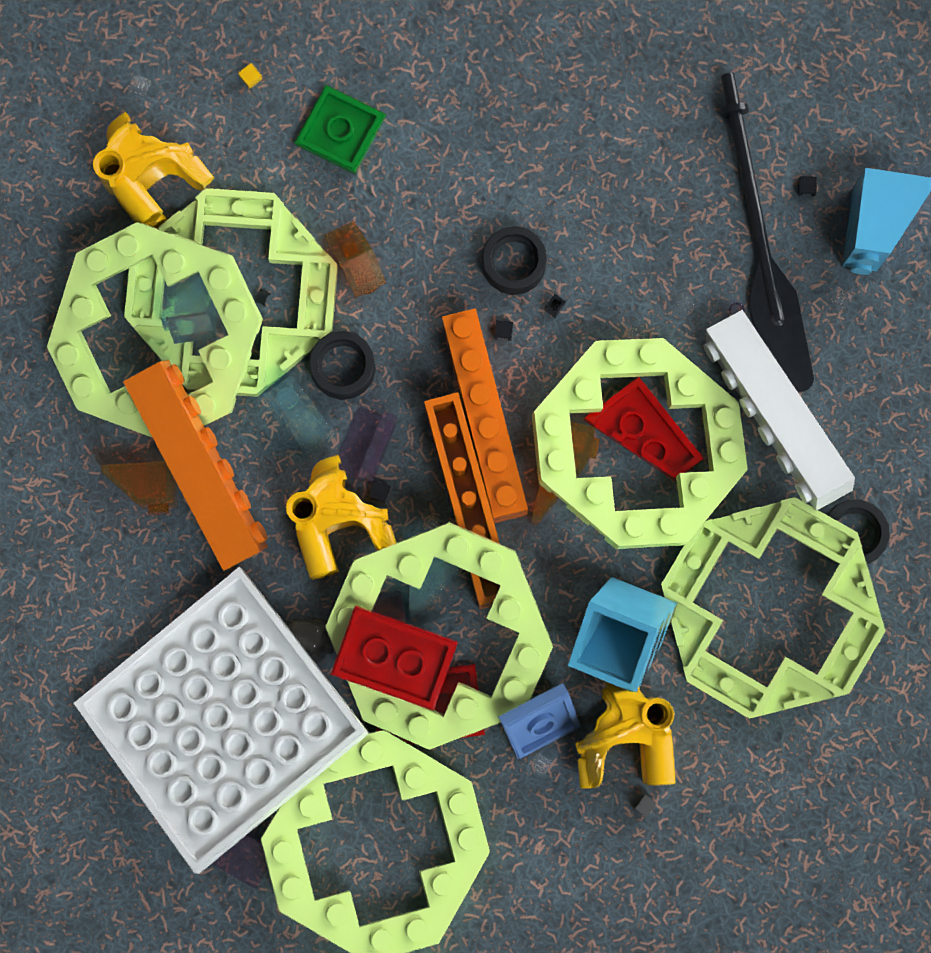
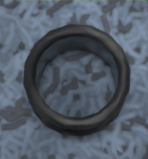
M260 289L255 303H260L265 307L266 299L271 293Z

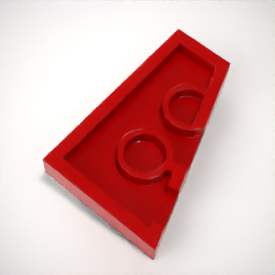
M640 377L604 402L601 412H591L583 419L584 422L673 481H676V476L679 473H687L704 459Z

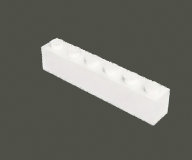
M743 310L707 328L706 343L703 345L707 356L713 363L717 361L723 369L721 372L723 380L730 390L736 389L740 395V405L749 418L754 416L760 426L758 427V432L767 446L772 444L778 455L776 458L785 474H792L797 482L795 488L803 502H810L815 511L853 491L854 475Z

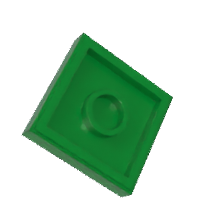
M325 85L294 144L355 175L383 124L386 114Z

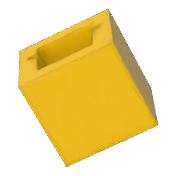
M252 63L238 72L239 77L249 89L262 80V75Z

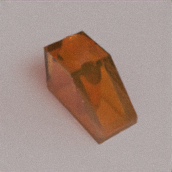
M355 221L323 235L355 298L360 295L370 294L377 290L379 286L387 283L372 247Z
M165 461L101 465V472L139 507L148 509L149 515H164L169 513V508H178L177 483Z

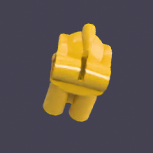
M123 112L109 124L106 131L107 147L95 156L93 169L106 191L116 197L117 201L135 223L141 222L158 229L159 226L167 221V218L163 215V210L147 192L154 183L171 174L183 178L194 189L202 191L213 181L214 176L197 156L193 157L194 153L188 142L180 145L178 143L162 142L153 136H143L137 124H130L131 119L129 115Z
M339 454L317 462L311 472L308 489L304 492L293 494L288 499L286 505L289 518L296 524L297 539L309 578H312V580L339 572L328 537L332 532L350 526H360L368 532L377 551L396 543L392 526L386 522L389 521L388 509H379L373 505L365 504L355 493L345 489L347 477L345 471L339 468V464H342ZM302 504H313V511L309 517L304 519L297 517V510Z
M605 681V688L601 690L602 699H604L607 705L606 710L596 720L594 730L588 733L581 741L575 742L577 753L581 754V757L578 759L579 788L599 787L603 778L606 753L612 746L624 743H640L642 783H646V785L675 784L672 731L669 728L674 720V710L671 704L661 698H646L640 691V687L635 693ZM653 704L657 705L661 712L660 719L654 724L650 723L647 719V710Z

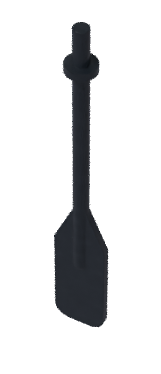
M726 73L721 76L727 106L721 109L722 118L730 119L758 258L749 298L753 326L798 393L805 392L812 386L814 374L796 290L771 257L743 115L749 112L748 104L740 103L734 73Z

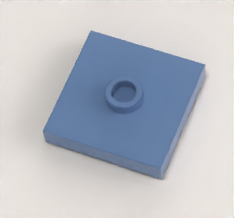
M563 683L499 716L506 736L518 759L548 745L581 726L570 695Z

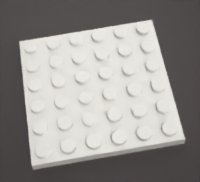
M240 567L74 702L76 708L192 871L200 874L369 734L250 577Z

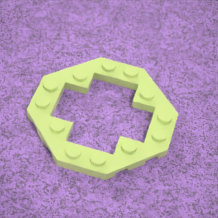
M206 188L195 197V201L181 212L180 210L176 212L158 229L197 242L200 245H203L205 225L271 230L269 263L302 265L297 329L262 326L259 360H249L244 378L240 382L237 396L258 397L311 353L313 347L321 338L333 332L338 266L300 221L289 212L275 193ZM152 256L129 268L124 317L161 361L169 360L171 365L175 364L180 369L184 377L182 385L188 392H194L212 383L213 380L202 357L192 355L195 331L194 322L161 319L165 280Z
M136 222L76 253L47 348L77 410L152 437L126 387L124 386L112 393L110 392L81 331L111 317L96 285L152 256L167 286H173L199 273L229 334L198 350L213 382L188 394V396H193L201 410L199 417L203 425L206 426L233 412L241 380L244 378L252 354L251 349L256 334L259 333L263 318L233 255L211 249L147 224Z
M664 338L595 341L532 414L538 483L549 493L553 492L566 503V507L585 524L593 526L605 537L604 540L615 549L685 545L748 470L739 402ZM664 376L668 409L702 408L710 472L679 473L676 476L680 508L615 511L611 476L576 478L569 413L601 412L603 400L600 378Z
M796 497L705 521L690 541L683 546L661 584L664 597L678 603L671 623L687 682L749 719L849 694L885 633V627L858 532L819 510L815 511L812 506ZM778 529L839 564L822 596L852 612L853 615L818 675L785 657L769 686L766 687L706 652L723 620L693 602L728 542L760 559Z
M450 522L355 559L325 626L335 652L338 654L355 605L372 611L387 575L417 589H421L434 557L501 585L486 619L518 632L519 635L492 696L458 682L445 714H442L438 711H433L348 681L363 721L429 750L500 723V715L529 701L553 649L552 641L516 551Z
M385 730L365 736L279 807L261 837L278 910L350 953H407L438 944L490 853L472 782ZM392 766L400 800L436 792L453 862L419 871L428 907L359 926L350 891L314 900L297 829L332 820L323 784Z

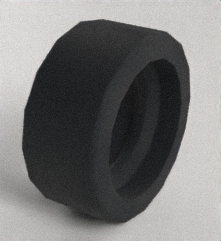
M518 226L502 228L492 234L485 243L482 253L483 274L489 284L499 292L510 295L527 293L535 288L544 277L547 264L546 248L539 236L528 228ZM520 242L532 251L535 260L534 267L530 274L523 279L509 280L501 276L494 265L495 253L505 243Z
M347 331L332 332L321 338L313 347L309 359L310 374L317 388L328 397L339 400L352 399L364 393L373 382L376 371L374 354L367 341L359 335ZM335 347H351L362 358V373L355 382L349 385L340 386L333 384L327 380L323 373V359Z
M861 499L846 500L834 506L826 515L838 521L842 516L857 513L865 516L871 522L875 538L872 546L863 553L866 564L872 563L887 548L890 539L889 523L884 513L874 504Z

